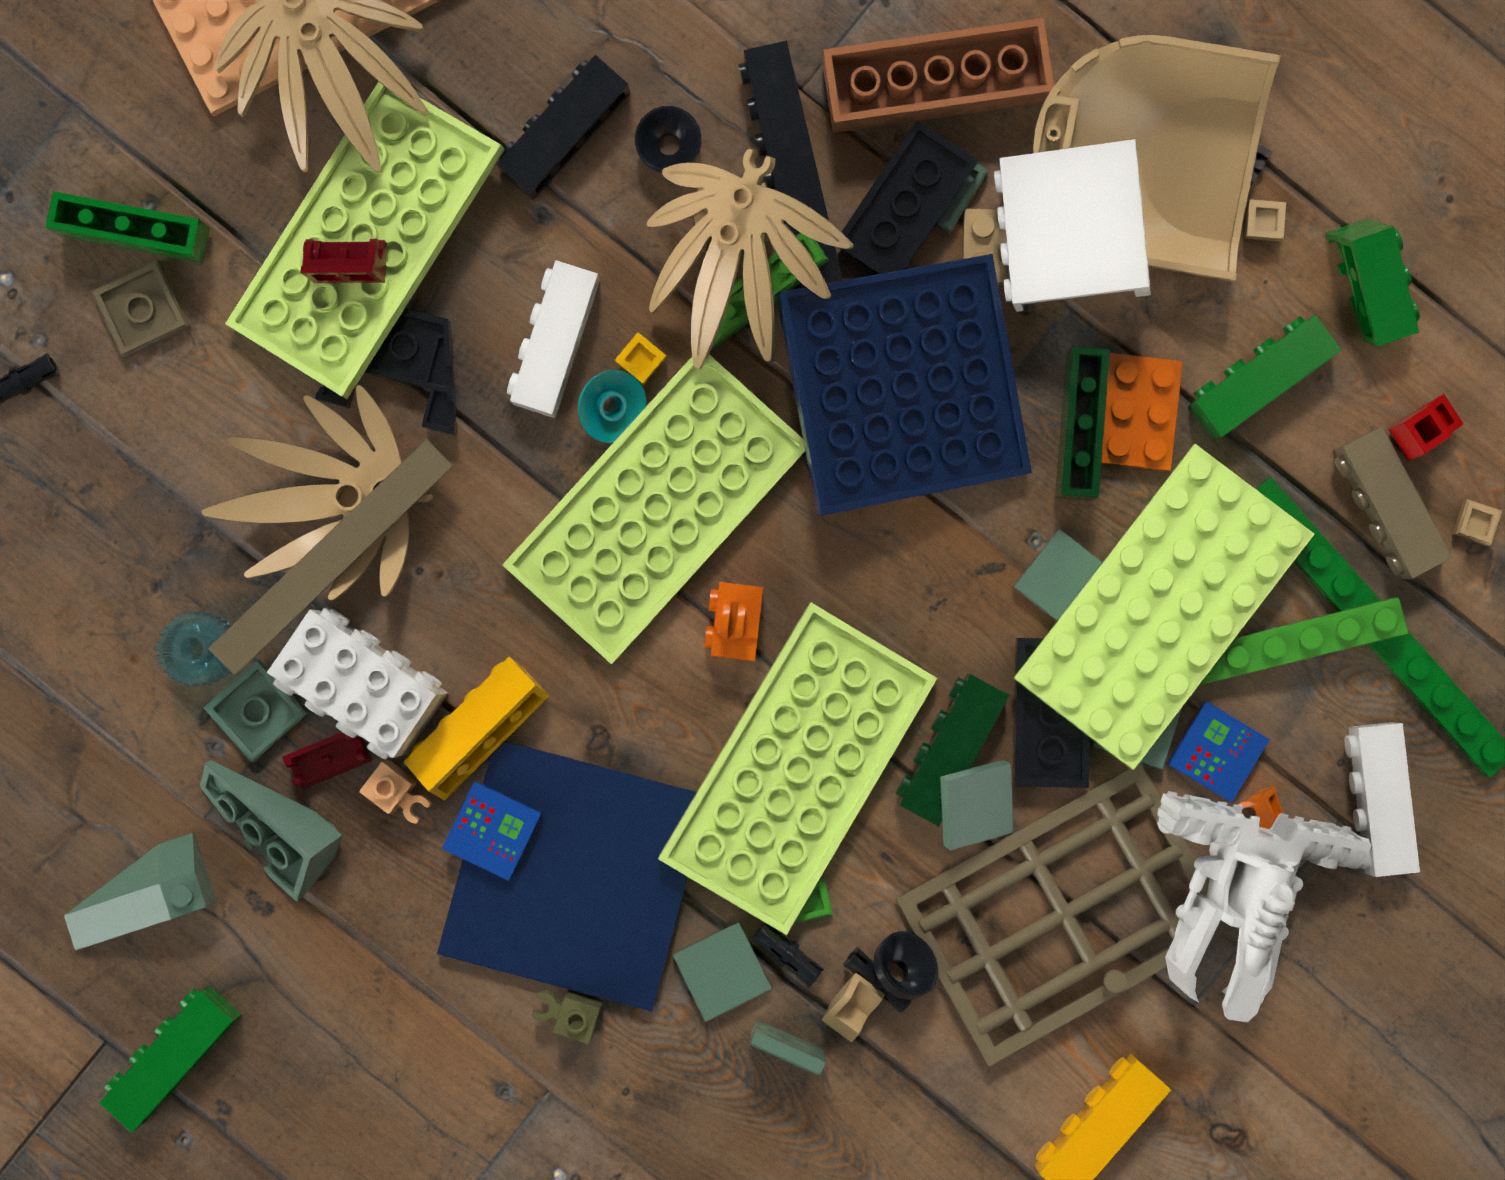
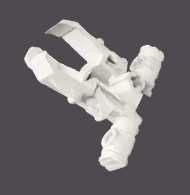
M1168 791L1167 794L1163 793L1162 804L1158 808L1159 822L1157 824L1160 831L1166 834L1173 833L1198 844L1210 845V856H1200L1195 860L1194 867L1196 870L1189 884V894L1184 905H1180L1176 909L1179 921L1175 937L1165 956L1169 979L1190 998L1198 1002L1195 992L1197 978L1194 974L1220 920L1231 927L1239 928L1236 964L1229 985L1222 991L1225 994L1222 1008L1227 1019L1249 1022L1258 1013L1264 997L1273 986L1282 940L1289 934L1288 928L1285 927L1289 917L1288 914L1289 911L1293 910L1297 892L1303 887V881L1296 876L1300 860H1308L1316 865L1330 869H1337V866L1358 869L1365 863L1372 843L1369 842V838L1361 837L1353 832L1351 827L1342 826L1341 828L1333 823L1313 819L1306 822L1304 818L1297 816L1291 819L1288 818L1289 815L1282 813L1278 815L1270 829L1259 827L1260 817L1251 815L1250 819L1245 818L1244 814H1242V805L1234 804L1233 807L1227 806L1226 802L1218 801L1215 803L1210 801L1211 799L1186 794L1183 797L1177 796L1178 793ZM1209 877L1207 895L1200 894L1199 892L1202 890L1206 878Z

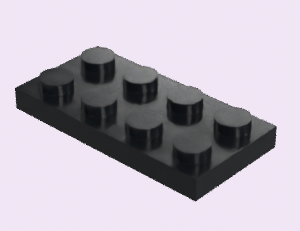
M917 120L841 231L853 243V248L839 249L876 274L907 269L977 166L978 160Z
M1016 638L1015 675L1044 638ZM1015 680L1013 786L1089 788L1090 737Z

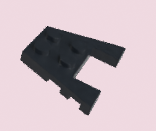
M405 308L364 373L431 390L421 426L426 429L456 436L457 422L451 323L446 318ZM321 386L316 393L315 399L350 409L355 388L348 399H345L326 386Z

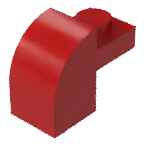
M1442 394L1410 415L1400 419L1387 430L1407 461L1424 455L1451 437V433L1464 424L1445 394Z

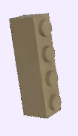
M1383 426L1373 429L1333 450L1337 457L1334 459L1335 466L1342 477L1349 479L1354 489L1351 492L1352 498L1360 510L1366 511L1371 521L1369 524L1370 532L1378 543L1384 545L1389 555L1386 557V561L1394 575L1400 576L1402 580L1413 579L1452 558Z

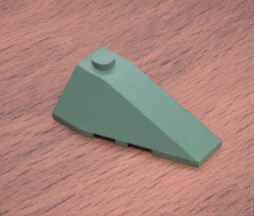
M212 760L205 763L200 788L227 822L235 821L245 837L242 842L250 851L255 847L268 863L263 869L269 877L296 902L302 899L335 858L342 835L331 822L326 821L317 812Z
M195 832L156 845L66 913L64 918L75 951L217 903Z

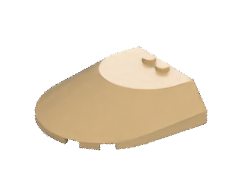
M1160 35L1126 37L1099 49L1096 48L1076 61L1051 89L1038 117L1034 134L1033 153L1135 139L1138 153L1148 267L1234 282L1237 277L1236 267L1241 229L1269 93L1281 55Z

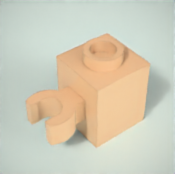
M390 760L381 762L359 791L387 814L396 812L399 807L403 808L404 817L414 824L418 823L421 819L413 813V804L419 802L426 808H430L432 805L431 800L427 796L411 793L418 781Z

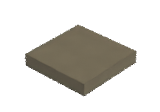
M158 260L91 291L118 351L124 359L191 328L164 268Z

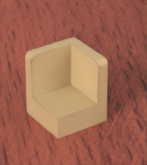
M855 973L834 996L822 1021L852 1043L860 1034L867 1017L883 1000L884 993L875 989L871 983Z

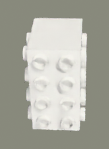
M323 608L322 611L310 609L267 671L269 675L275 678L273 685L290 696L295 693L305 698L307 701L304 705L321 717L325 714L332 716L338 721L335 726L352 738H355L357 735L370 742L367 748L377 756L386 759L388 756L396 758L407 755L449 694L440 687L442 682L426 671L421 673L409 667L412 662L394 650L390 652L378 646L381 641L363 629L359 631L348 625L350 620L336 610H328L326 608Z

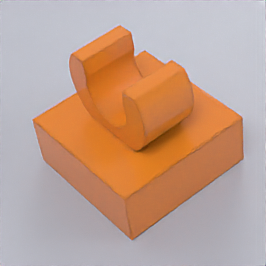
M1275 786L1262 788L1239 804L1243 806V809L1246 807L1254 809L1256 816L1260 817L1259 825L1261 828L1270 829L1280 813L1284 814Z

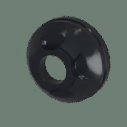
M661 106L649 111L640 120L635 132L637 154L643 163L659 173H662L664 168L675 164L693 163L702 145L700 127L695 118L689 112L675 106ZM673 135L678 138L680 147L675 154L666 155L659 150L658 143L663 136Z
M898 931L883 939L876 948L874 954L875 973L880 983L889 993L901 999L912 1000L924 996L935 986L938 978L937 959L930 946L921 937L907 931ZM890 963L897 964L902 969L904 974L902 982L896 981L891 977L889 973Z

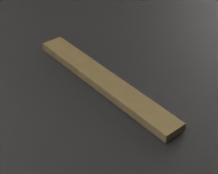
M426 439L208 649L234 675H237L434 486L453 465Z

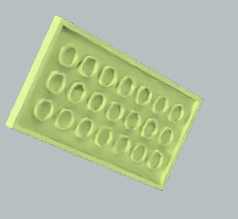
M379 81L366 100L364 107L374 134L382 172L376 173L347 136L344 135L225 323L345 399H348L505 150L501 144L423 99L421 100L427 108L428 114H421L389 91ZM314 239V241L321 242L385 240L387 242L385 283H313L300 273L305 240Z
M710 354L701 369L694 367L693 357H691L503 563V566L610 664H613L799 460L802 454L806 452L804 440Z
M1194 444L1013 679L1123 764L1134 770L1314 536V533L1198 445Z
M810 602L658 859L787 935L938 678Z

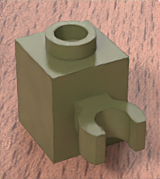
M546 990L540 991L537 997L549 1003V1010L541 1012L534 1009L531 1016L538 1021H547L551 1018L556 1019L553 1030L554 1034L589 1044L603 1001L568 990L563 1002L557 1001L553 993Z

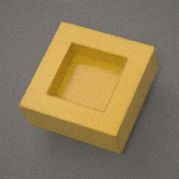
M637 332L614 361L644 385L667 356Z

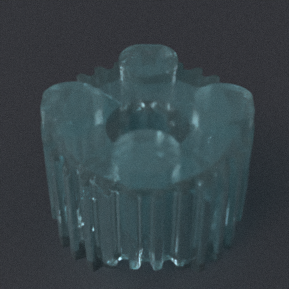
M190 611L182 612V615H175V619L169 620L170 625H164L165 632H160L162 639H157L158 646L154 647V650L158 651L155 659L160 660L157 665L165 668L164 673H170V679H176L177 683H184L186 686H204L218 683L220 679L227 677L226 674L232 673L208 649L231 627L227 620L218 615H213V613ZM197 640L203 646L201 656L194 655L192 652V648L198 646Z

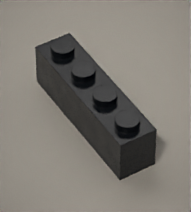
M596 54L589 62L583 60L572 73L574 79L565 89L559 87L553 92L547 101L549 106L540 116L538 114L533 115L526 122L522 129L525 133L515 143L510 141L503 147L505 150L500 156V160L496 163L500 172L532 201L630 95L629 84Z

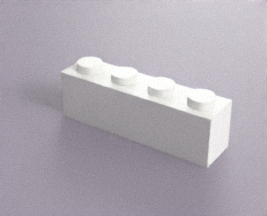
M555 260L553 269H546L541 284V289L545 290L542 303L534 305L530 317V324L534 325L530 339L524 338L520 347L518 359L523 360L519 374H512L507 388V394L511 395L510 402L513 405L556 418L600 283L598 273Z
M1389 722L1348 727L1349 735L1345 736V750L1347 756L1352 758L1353 772L1349 774V786L1353 795L1356 794L1357 809L1353 811L1354 826L1357 832L1360 831L1361 837L1369 838V842L1372 843L1370 852L1366 856L1367 859L1360 867L1365 870V874L1374 877L1420 872L1403 723Z

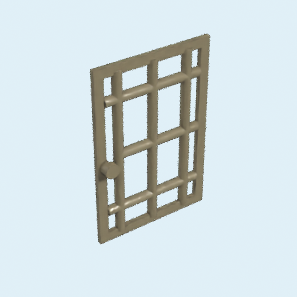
M1139 763L1134 770L1130 768L896 898V904L902 909L915 935L921 937L934 952L938 964V976L989 1067L1167 968L1165 956L1169 948L1124 973L1118 970H1109L1103 977V985L1035 1023H1032L1026 1012L1164 933L1169 932L1172 939L1175 937L1179 918L1176 915V910L1173 911L1152 873L1178 859L1191 881L1196 870L1194 867L1196 859L1183 837L1173 833H1163L1170 847L1144 860L1124 823L1148 809L1151 811L1156 822H1159L1157 813L1158 808L1162 804L1161 797L1142 763ZM1135 783L1141 797L1116 810L1109 797ZM1097 805L1103 818L1046 850L1038 852L1032 841L1033 839ZM1111 830L1132 868L1067 903L1047 866ZM1020 848L1026 861L961 896L955 885L956 882ZM1034 873L1054 911L990 947L969 909ZM1207 878L1202 890L1199 892L1200 894L1207 895L1209 884ZM1140 881L1160 919L1096 954L1075 916ZM942 891L949 904L923 918L916 905ZM957 917L977 954L951 968L931 930ZM1220 920L1210 943L1233 931L1235 927H1231ZM1062 924L1083 962L1018 998L998 959ZM985 967L1005 1006L979 1019L959 981ZM1014 1019L1020 1031L993 1045L987 1032Z

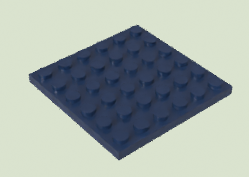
M993 254L827 283L831 293L829 299L819 297L807 287L776 293L818 516L1032 473Z

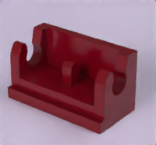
M306 239L300 273L313 283H385L387 242L378 239H370L369 242L314 241V239Z
M343 732L282 757L285 766L293 771L295 777L292 780L293 784L296 787L301 786L302 789L372 761L363 737L356 735L355 738H352Z

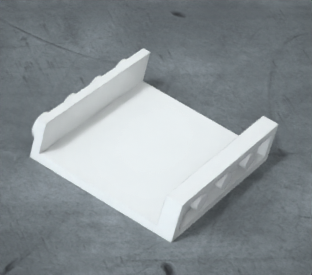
M1135 139L1000 158L1001 170L994 171L996 192L1003 193L1004 206L997 208L1000 229H1006L1007 242L1001 243L1003 266L1009 265L1010 279H1004L1006 302L1012 301L1016 312L1024 311L1023 304L1133 290L1136 297L1151 295L1138 153Z

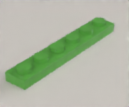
M1399 597L1236 637L1199 685L1408 634Z

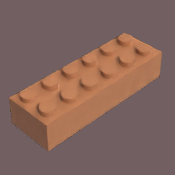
M1044 18L823 49L822 67L832 133L1040 104L1045 102L1054 86Z

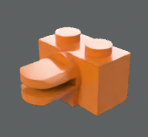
M719 582L718 590L711 589L709 611L716 612L714 626L706 627L704 648H711L710 656L755 661L764 587Z

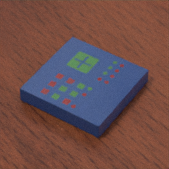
M1203 701L1166 764L1232 803L1270 739L1211 703Z
M474 781L442 849L509 881L542 812L478 781Z

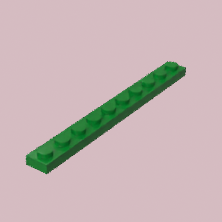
M1268 477L1255 488L1314 533V536L1294 560V563L1338 612L1381 601L1272 477ZM1409 631L1408 634L1367 644L1484 777L1490 778L1505 765V739Z

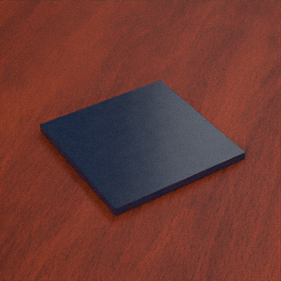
M504 741L490 755L483 784L542 812V815L509 881L462 859L437 954L652 1011L688 878L686 875L660 861L658 857L697 791Z

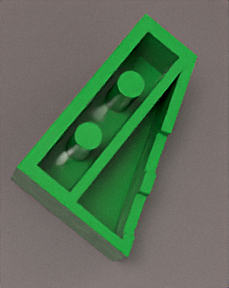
M1363 219L1326 232L1328 243L1336 241L1343 263L1337 265L1340 276L1348 274L1353 296L1348 299L1363 341L1379 347L1419 333L1417 321L1420 319V312L1416 302L1411 299L1409 286L1412 283L1409 269L1402 261L1400 251L1403 250V240L1399 231L1394 226Z

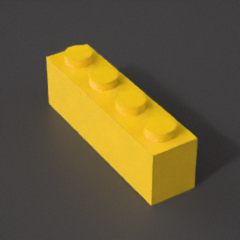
M508 657L504 662L497 664L491 670L490 676L478 688L471 690L465 696L464 701L451 714L442 718L437 728L425 740L416 744L411 754L403 762L428 792L445 801L549 697V694L524 667L511 657Z
M1130 1054L1126 1059L1121 1057L1111 1067L1109 1071L1111 1077L1102 1087L1097 1085L1086 1096L1084 1101L1086 1105L1079 1114L1073 1113L1063 1122L1060 1128L1062 1133L1053 1143L1047 1142L1038 1151L1035 1157L1038 1161L1034 1164L1036 1170L1045 1180H1094L1168 1095L1171 1089L1134 1055Z

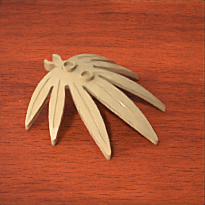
M259 0L250 6L235 21L226 34L214 63L216 72L218 74L221 73L243 52L255 37L246 56L241 73L238 91L239 115L245 117L268 66L275 41L280 38L278 54L280 102L287 134L300 169L303 172L308 171L307 105L299 52L302 51L311 77L332 116L366 162L376 173H381L382 167L366 109L356 84L331 37L335 36L348 53L389 91L423 115H427L428 110L412 85L393 61L371 39L345 19L335 14V11L340 10L371 22L416 32H424L422 24L405 12L380 0Z
M748 149L744 154L743 166L745 172L742 178L724 169L701 163H680L664 168L662 175L669 181L680 186L704 188V190L689 193L668 202L647 221L648 227H663L684 221L706 209L708 210V214L683 237L669 256L658 277L649 306L650 312L656 313L686 277L712 237L699 272L692 306L691 348L693 364L696 369L703 368L719 332L732 294L743 250V289L749 324L765 361L774 360V300L769 263L763 239L764 233L768 234L776 253L790 272L809 290L823 299H829L831 293L821 272L806 248L783 221L785 220L794 229L818 242L844 249L853 248V243L815 210L784 193L761 186L764 177L773 171L775 158L766 156L763 165L757 168L755 166V158L758 152L752 149Z
M361 385L356 386L359 412L375 452L344 418L323 403L305 395L303 400L319 424L343 450L360 462V466L355 468L331 456L295 445L268 440L231 437L228 439L230 445L260 460L293 472L339 480V484L296 486L251 494L202 510V515L250 523H297L340 515L346 517L402 463L394 433L380 407ZM423 495L418 502L429 503L434 500V495ZM408 511L334 581L328 595L329 600H336L362 576L376 556L385 536L386 540L380 562V590L382 596L387 597L390 595L400 577L409 545ZM341 520L320 527L288 543L244 573V576L246 578H254L293 567Z

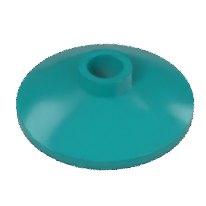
M607 370L595 375L585 385L579 397L578 417L581 426L592 438L605 443H614L646 408L645 391L641 383L634 376L621 370ZM610 398V406L604 410V402Z

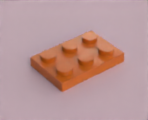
M1110 353L1101 464L1171 471L1183 361Z

